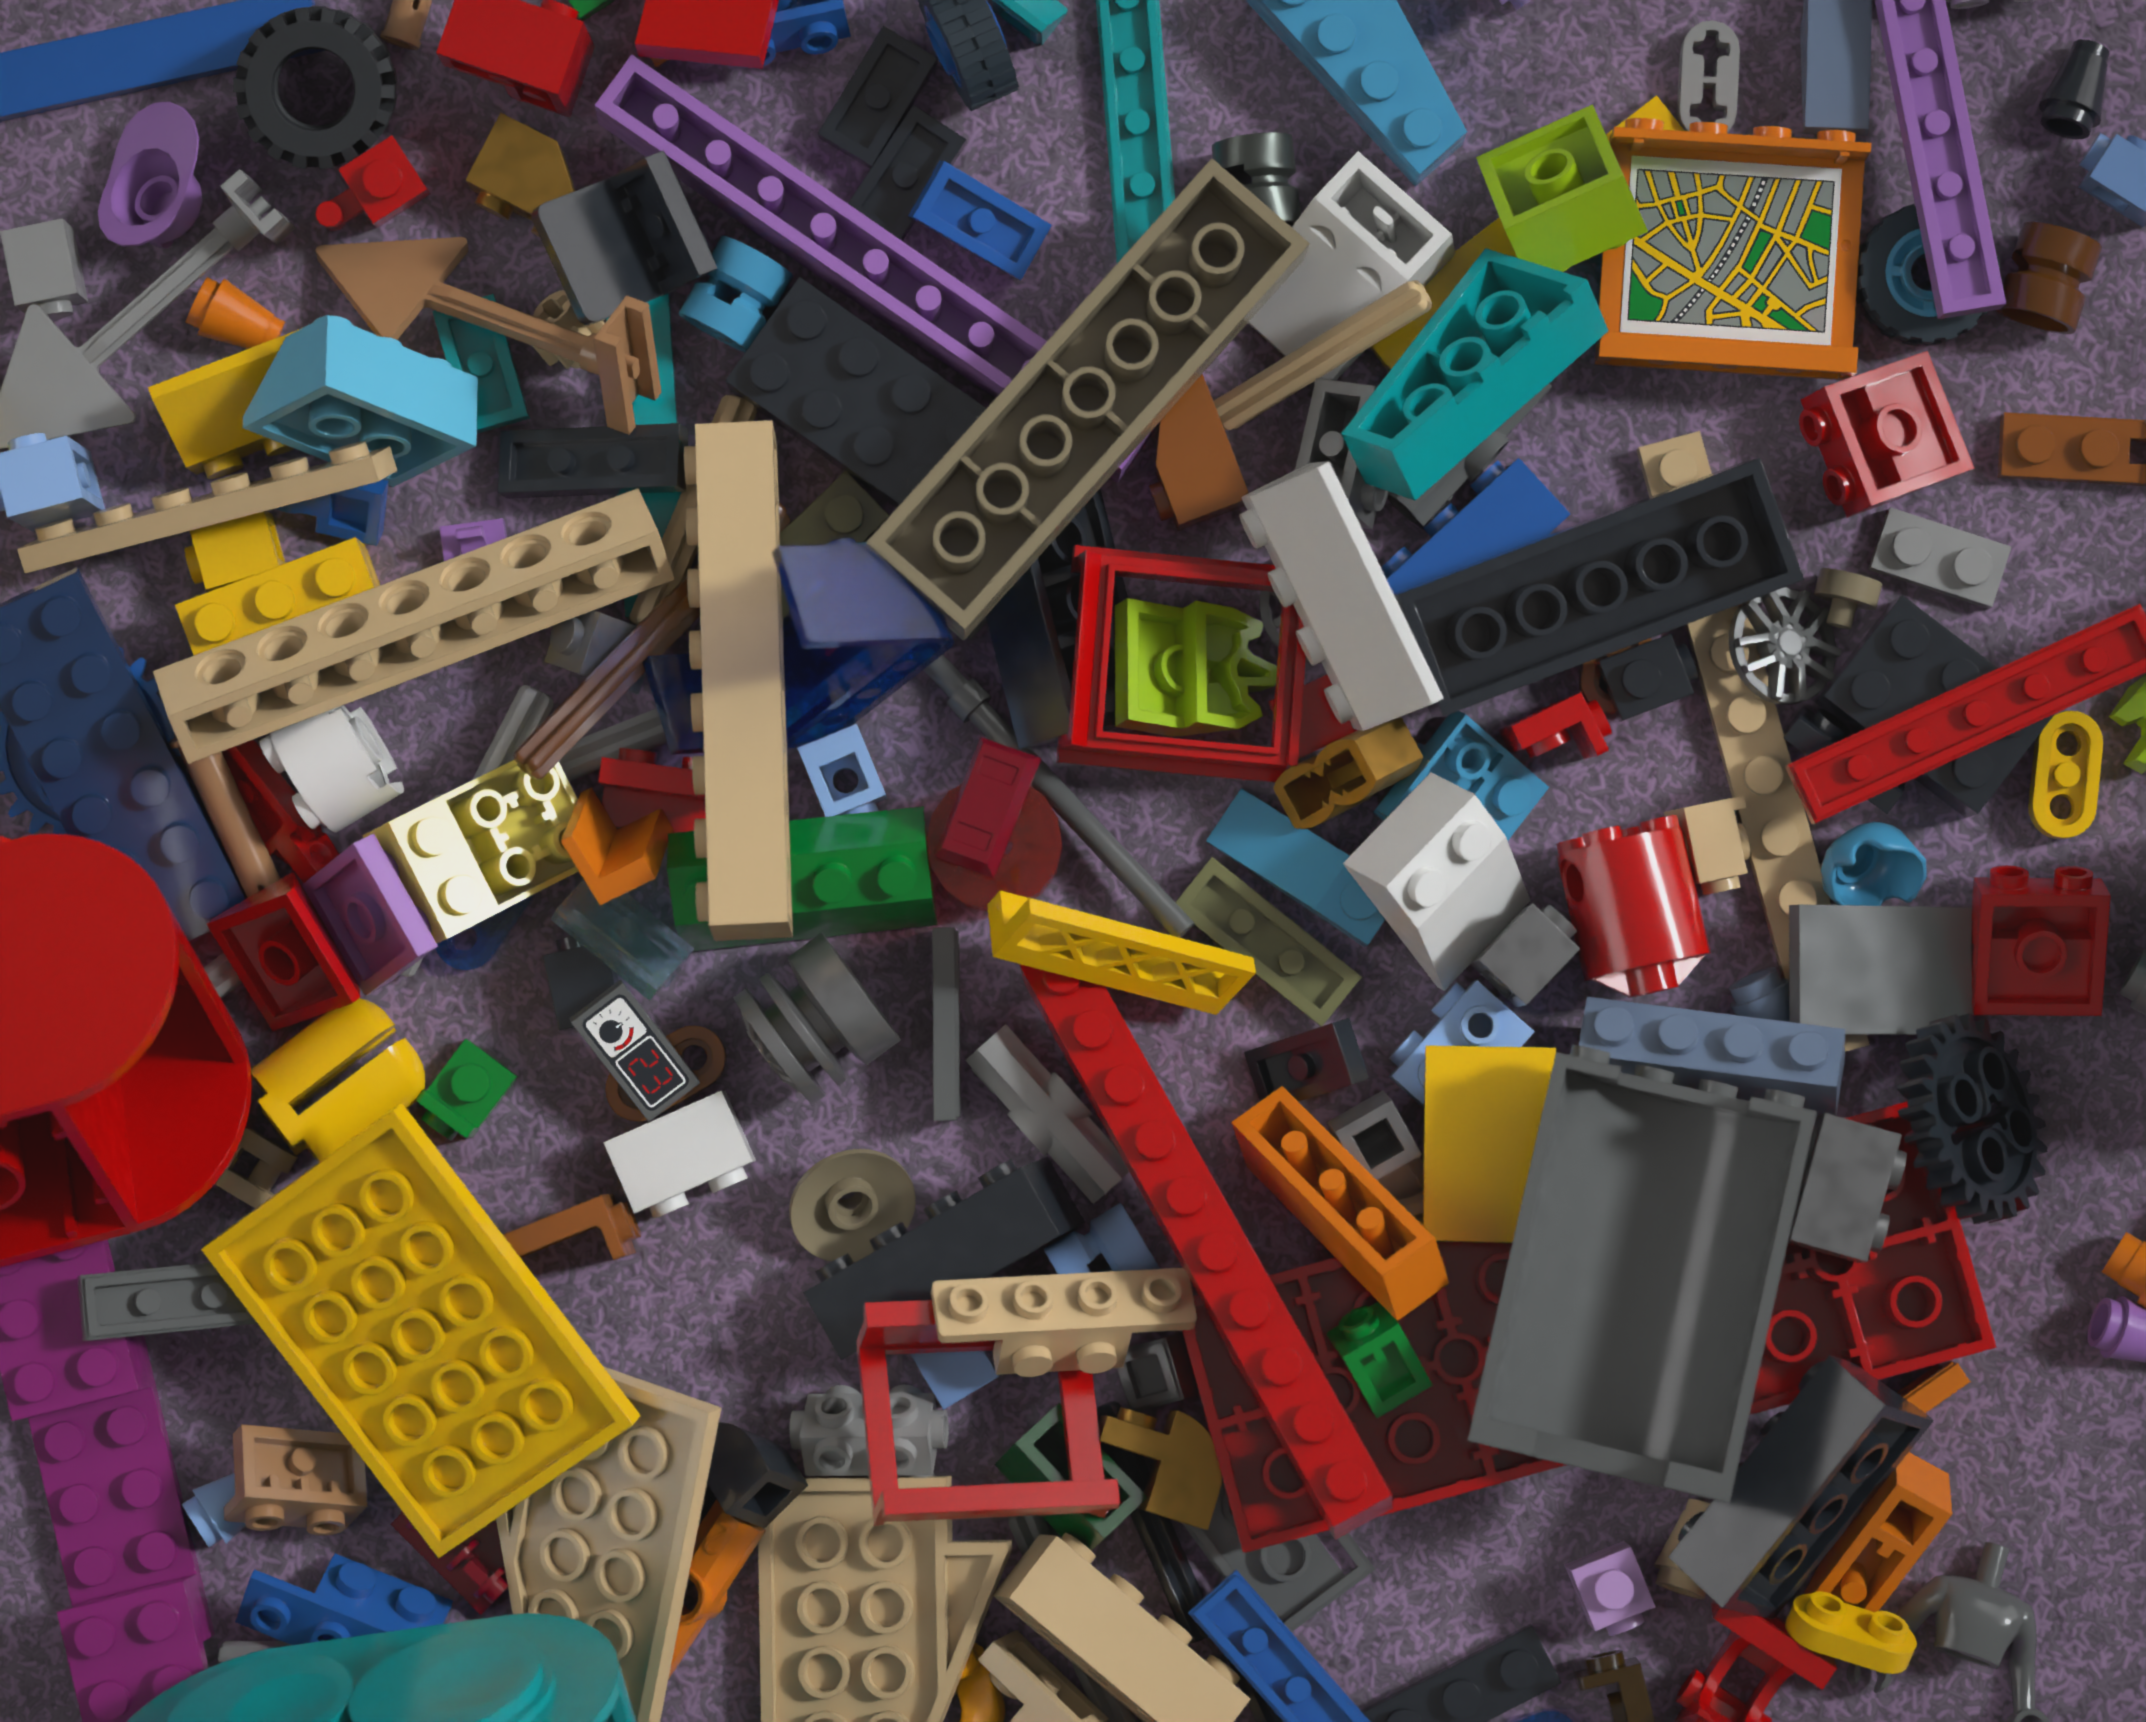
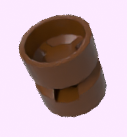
M2024 222L2011 257L2019 269L2005 276L2003 290L2006 304L1996 311L2007 319L2043 331L2073 334L2076 331L2086 300L2078 288L2080 283L2092 280L2102 246L2091 237L2068 228L2041 222Z

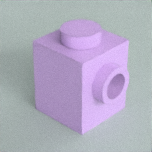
M1625 1541L1564 1564L1588 1625L1594 1631L1606 1627L1609 1636L1631 1630L1645 1622L1642 1612L1655 1608L1633 1550Z

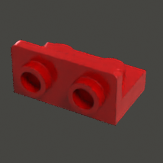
M1581 692L1567 696L1499 729L1510 753L1525 749L1529 758L1535 755L1539 756L1570 741L1571 738L1566 728H1569L1583 759L1597 757L1609 751L1604 738L1612 734L1609 722L1599 703L1595 699L1586 702Z

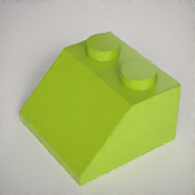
M1593 104L1476 157L1504 230L1519 259L1564 272L1575 264L1606 250L1621 247L1629 240L1648 232Z

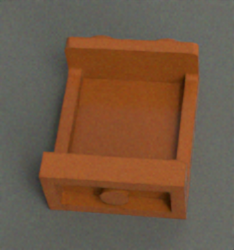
M606 1194L503 1234V1236L518 1256L522 1258L599 1227L613 1260H618L636 1253L632 1240L641 1237V1232L628 1201L617 1203L613 1194Z

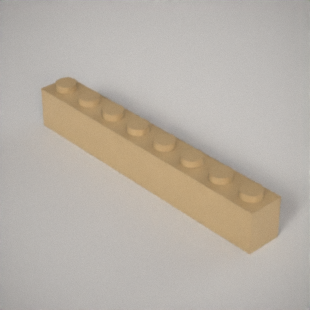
M772 420L695 424V446L684 447V470L686 485L697 484V507L686 508L688 546H698L699 569H688L687 571L688 600L690 608L700 607L701 627L700 631H689L691 670L702 669V693H691V721L693 732H703L704 755L693 756V787L695 795H705L706 818L694 820L696 858H707L708 882L696 883L698 922L709 921L714 941L793 937L777 439Z

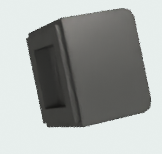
M1182 1331L1128 1347L1124 1368H1117L1129 1409L1136 1412L1184 1400L1199 1393Z

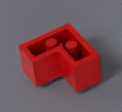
M454 0L436 54L445 67L504 86L512 99L571 118L595 46L584 22L577 20L579 12L568 5L554 0H542L540 7L521 0Z

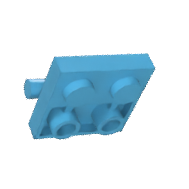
M1457 711L1445 718L1425 745L1417 744L1423 755L1421 764L1410 776L1393 785L1373 813L1384 821L1432 772L1475 794L1508 841L1548 790L1549 786L1470 717Z

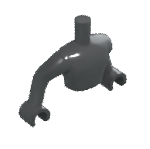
M1985 1542L1975 1579L1955 1575L1935 1576L1899 1609L1896 1615L1905 1620L1909 1630L1914 1634L1925 1620L1935 1613L1936 1636L1933 1648L1947 1655L1980 1666L1998 1669L2006 1650L2010 1646L2009 1663L2013 1714L2007 1718L2006 1722H2021L2023 1718L2031 1722H2049V1719L2043 1712L2035 1709L2037 1632L2034 1610L2031 1605L1999 1587L2010 1550L1995 1543ZM1852 1663L1847 1668V1680L1851 1685H1855L1860 1678L1862 1666ZM1876 1671L1877 1682L1874 1686V1693H1878L1888 1687L1892 1674Z

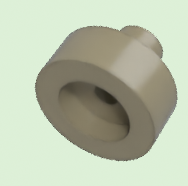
M1821 568L1814 595L1831 601L1826 624L1850 630L1856 608L1876 610L1883 584L1875 579L1856 573Z

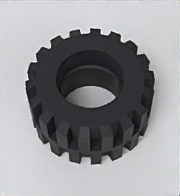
M327 6L296 8L270 19L248 39V44L240 52L236 63L238 65L236 77L233 78V93L236 92L238 103L235 107L239 119H243L249 129L248 135L255 143L259 142L268 150L267 154L278 161L283 159L292 163L294 167L304 169L307 167H319V169L333 168L336 165L348 163L360 156L384 133L390 123L389 121L397 101L396 83L398 81L396 68H393L390 59L391 54L385 43L380 41L375 34L376 31L366 22L359 21L351 13L341 9L326 8ZM322 49L329 51L342 59L352 74L354 95L351 105L342 117L332 123L309 125L300 122L287 112L280 100L278 93L280 72L293 55L303 50Z

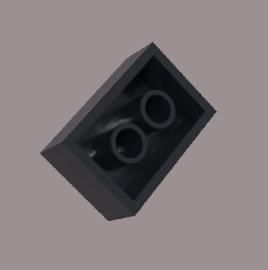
M1901 595L1888 605L1835 674L1833 680L1828 683L1814 702L1841 720L1856 734L1998 668L1913 602ZM2054 714L1914 779L1963 817L1968 818L1977 815Z

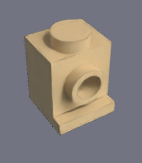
M1744 795L1664 812V816L1677 815L1679 826L1683 829L1695 884H1701L1703 895L1741 888L1738 875L1747 874L1745 860L1750 855L1749 839L1744 826L1741 823H1737L1734 811L1746 808Z

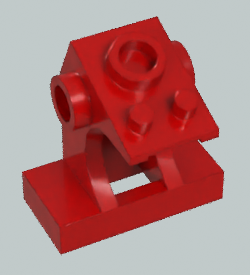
M1713 1601L1711 1604L1713 1619L1732 1631L1705 1672L1702 1673L1694 1669L1682 1684L1675 1701L1683 1707L1675 1721L1772 1722V1718L1763 1712L1787 1678L1796 1672L1823 1690L1837 1669L1835 1658L1814 1652L1798 1644L1787 1633L1785 1622L1777 1616L1773 1620L1723 1609ZM1739 1655L1765 1672V1675L1746 1703L1719 1686Z

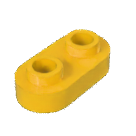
M2064 711L2055 714L2035 739L2028 811L2036 829L2053 839H2067L2083 833L2092 824L2096 815L2103 753V736L2097 723L2090 716L2082 712ZM2063 732L2072 734L2077 740L2078 748L2072 756H2065L2057 749V738ZM2056 795L2066 797L2071 804V812L2066 819H2058L2050 811V802Z
M1822 1591L1802 1594L1796 1597L1785 1621L1787 1633L1803 1647L1887 1674H1897L1905 1671L1917 1646V1640L1909 1630L1908 1624L1898 1615L1888 1611H1869L1844 1603L1837 1596Z

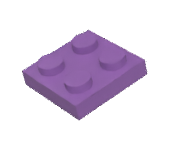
M374 833L353 843L302 884L365 996L386 986L438 947L431 935V926L428 918L420 908L414 905L399 878V870L395 860L387 851L382 849Z

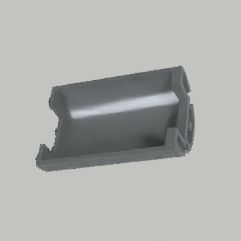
M1572 1045L1570 1055L1558 1052L1555 1055L1468 1441L1730 1503L1817 1111L1803 1108L1805 1097L1779 1090L1766 1089L1764 1099L1751 1097L1750 1101L1736 1099L1738 1088L1735 1086L1700 1079L1698 1090L1672 1084L1674 1073L1659 1068L1636 1065L1634 1075L1622 1073L1621 1067L1609 1064L1611 1053L1586 1046Z

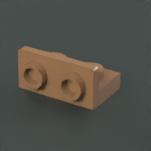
M241 1424L233 1433L235 1495L224 1506L225 1521L245 1523L247 1528L256 1531L274 1530L281 1526L304 1527L310 1534L327 1536L342 1532L367 1508L365 1462L343 1433Z

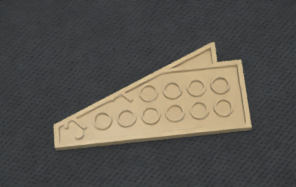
M604 1367L641 1416L631 1427L499 1516L496 1521L513 1614L535 1613L563 1616L581 1621L600 1631L611 1642L616 1651L636 1722H660L721 1407Z

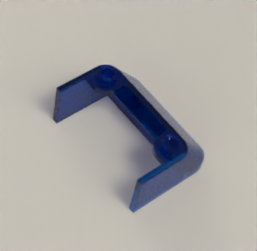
M843 538L825 545L778 546L772 551L791 611L783 618L787 748H799L854 725L954 645L945 615L870 546L856 544V541L852 538ZM690 654L648 656L643 661V665L671 755L704 753L703 732H693L691 721V693H702V669L691 670Z

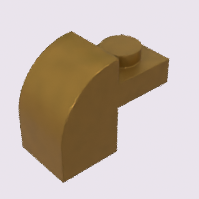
M1120 1407L1117 1419L1110 1416H1101L1098 1423L1100 1443L1154 1459L1144 1491L1148 1498L1140 1504L1139 1509L1208 1530L1220 1492L1222 1474L1212 1437L1207 1430L1192 1417L1175 1410L1169 1411L1163 1433L1154 1431L1157 1418Z

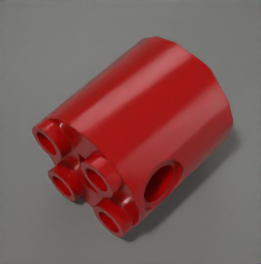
M1677 815L1647 820L1639 823L1640 826L1621 830L1620 826L1594 830L1582 834L1583 837L1556 844L1558 850L1556 857L1573 927L1577 930L1574 936L1576 945L1580 948L1578 954L1584 981L1597 982L1628 996V998L1643 996L1679 987L1681 982L1703 957L1711 953L1683 829L1679 826Z

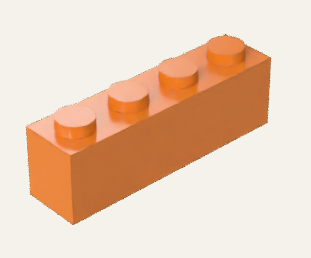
M1283 1086L1231 1122L1247 1168L1397 1321L1449 1284L1435 1238Z

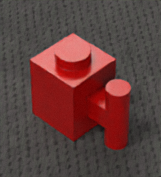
M391 135L338 169L350 188L330 201L322 202L316 209V218L326 229L338 231L347 222L366 212L372 223L378 228L431 193L397 140Z

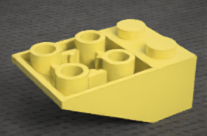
M514 759L362 836L365 838L374 833L382 849L393 857L397 864L402 884L414 905L420 908L428 918L431 926V935L435 942L439 943L578 872L577 867L561 843L562 836L578 798L559 762L542 779L535 780L525 774L518 767Z

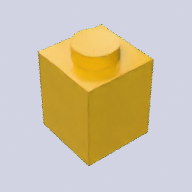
M268 511L190 530L193 545L184 548L186 562L194 583L204 582L205 589L209 592L286 563L273 515Z

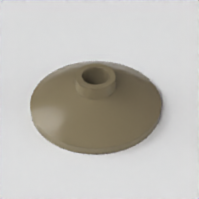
M869 1149L841 1151L817 1162L799 1180L790 1200V1224L799 1243L812 1255L832 1262L849 1253L853 1262H857L874 1252L869 1240L901 1222L908 1228L915 1211V1189L904 1167L887 1154ZM855 1192L849 1199H840L847 1193Z

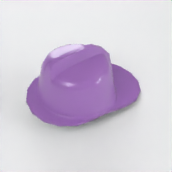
M170 101L152 103L138 111L125 126L116 148L108 181L98 208L99 226L108 240L123 247L140 246L148 242L158 248L168 249L174 240L180 238L192 228L200 215L203 203L201 187L193 175L198 155L199 136L196 123L185 108Z

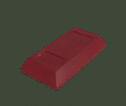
M980 737L934 857L994 879L1041 758Z

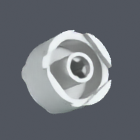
M342 705L269 733L270 735L259 741L260 747L270 765L279 774L286 770L298 790V793L292 796V800L298 813L311 829L322 824L324 827L337 833L404 792L402 782H389L387 774L397 769L396 764L361 706L349 712Z

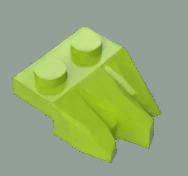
M1126 598L1115 605V727L1167 736H1186L1236 730L1263 717L1261 707L1248 695V692L1262 691L1276 684L1277 665L1253 655L1248 648L1250 641L1261 637L1262 621L1233 607L1201 601H1194L1184 608Z

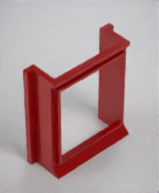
M1074 545L1071 572L1081 573L1069 731L1058 738L1056 763L1276 783L1279 776L1285 770L1298 766L1306 655L1296 635V631L1303 628L1304 625L1293 604L1285 608L1282 605L1271 747L1103 731L1115 576L1274 592L1267 573L1276 569L1275 566Z
M932 1300L867 1302L864 1304V1322L856 1343L874 1526H883L885 1522L1090 1513L1105 1518L1109 1509L1119 1507L1120 1499L1117 1479L1104 1480L1093 1374L1085 1373L1081 1370L1058 1371L1070 1481L898 1489L886 1355L993 1351L995 1340L941 1343L937 1338Z

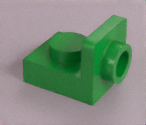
M465 1038L429 1088L422 1090L416 1098V1101L427 1109L421 1119L451 1141L457 1133H460L465 1138H473L519 1076L472 1041Z
M1379 1302L1350 1311L1340 1320L1338 1326L1327 1332L1328 1339L1342 1358L1376 1418L1381 1417L1433 1386L1399 1323Z

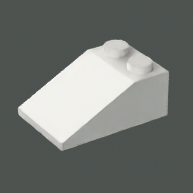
M1432 772L1343 863L1431 980L1443 991L1454 982L1530 902L1506 836L1476 795Z

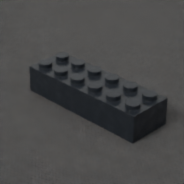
M1757 458L1741 462L1396 592L1394 596L1444 698L1428 706L1431 717H1444L1805 579L1761 459Z

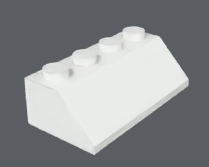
M1330 462L1309 463L1242 496L1241 498L1247 508V511L1239 514L1243 528L1254 548L1258 549L1265 545L1276 569L1267 573L1270 583L1283 607L1285 608L1293 604L1304 625L1303 628L1296 631L1297 638L1312 666L1322 662L1332 683L1331 686L1324 689V693L1338 721L1342 724L1350 720L1354 729L1365 731L1444 699Z

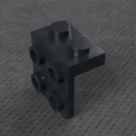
M664 150L643 158L608 179L545 202L532 211L534 226L577 319L584 325H592L609 318L625 296L647 303L674 292L717 269V265L709 250L708 242L700 231L684 196L680 181L673 172Z

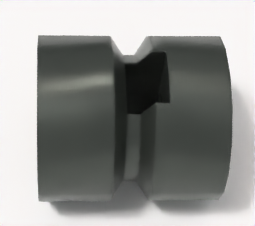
M1278 132L1246 134L1226 138L1211 145L1212 157L1220 166L1289 226L1292 227L1301 216L1298 188L1288 184V179L1296 173L1291 134Z

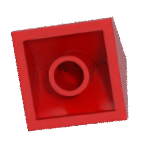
M293 872L219 914L207 923L211 933L272 1031L353 1004L361 997L360 986Z

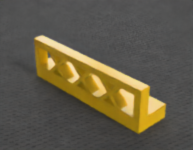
M1000 890L987 905L992 957L1206 1013L1217 1015L1256 974L1254 957Z

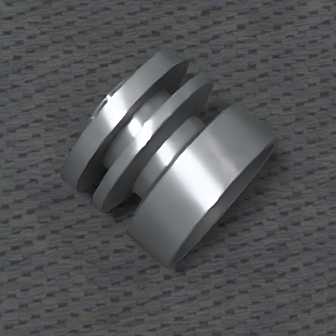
M820 933L788 957L790 966L799 982V985L789 992L776 978L768 973L759 978L775 1002L770 1007L764 1009L747 988L733 997L741 1010L747 1028L746 1032L778 1077L800 1092L811 1105H814L826 1096L810 1072L818 1065L824 1068L838 1086L846 1081L844 1070L835 1055L841 1048L847 1047L860 1061L868 1065L901 1041L886 1017L823 933Z

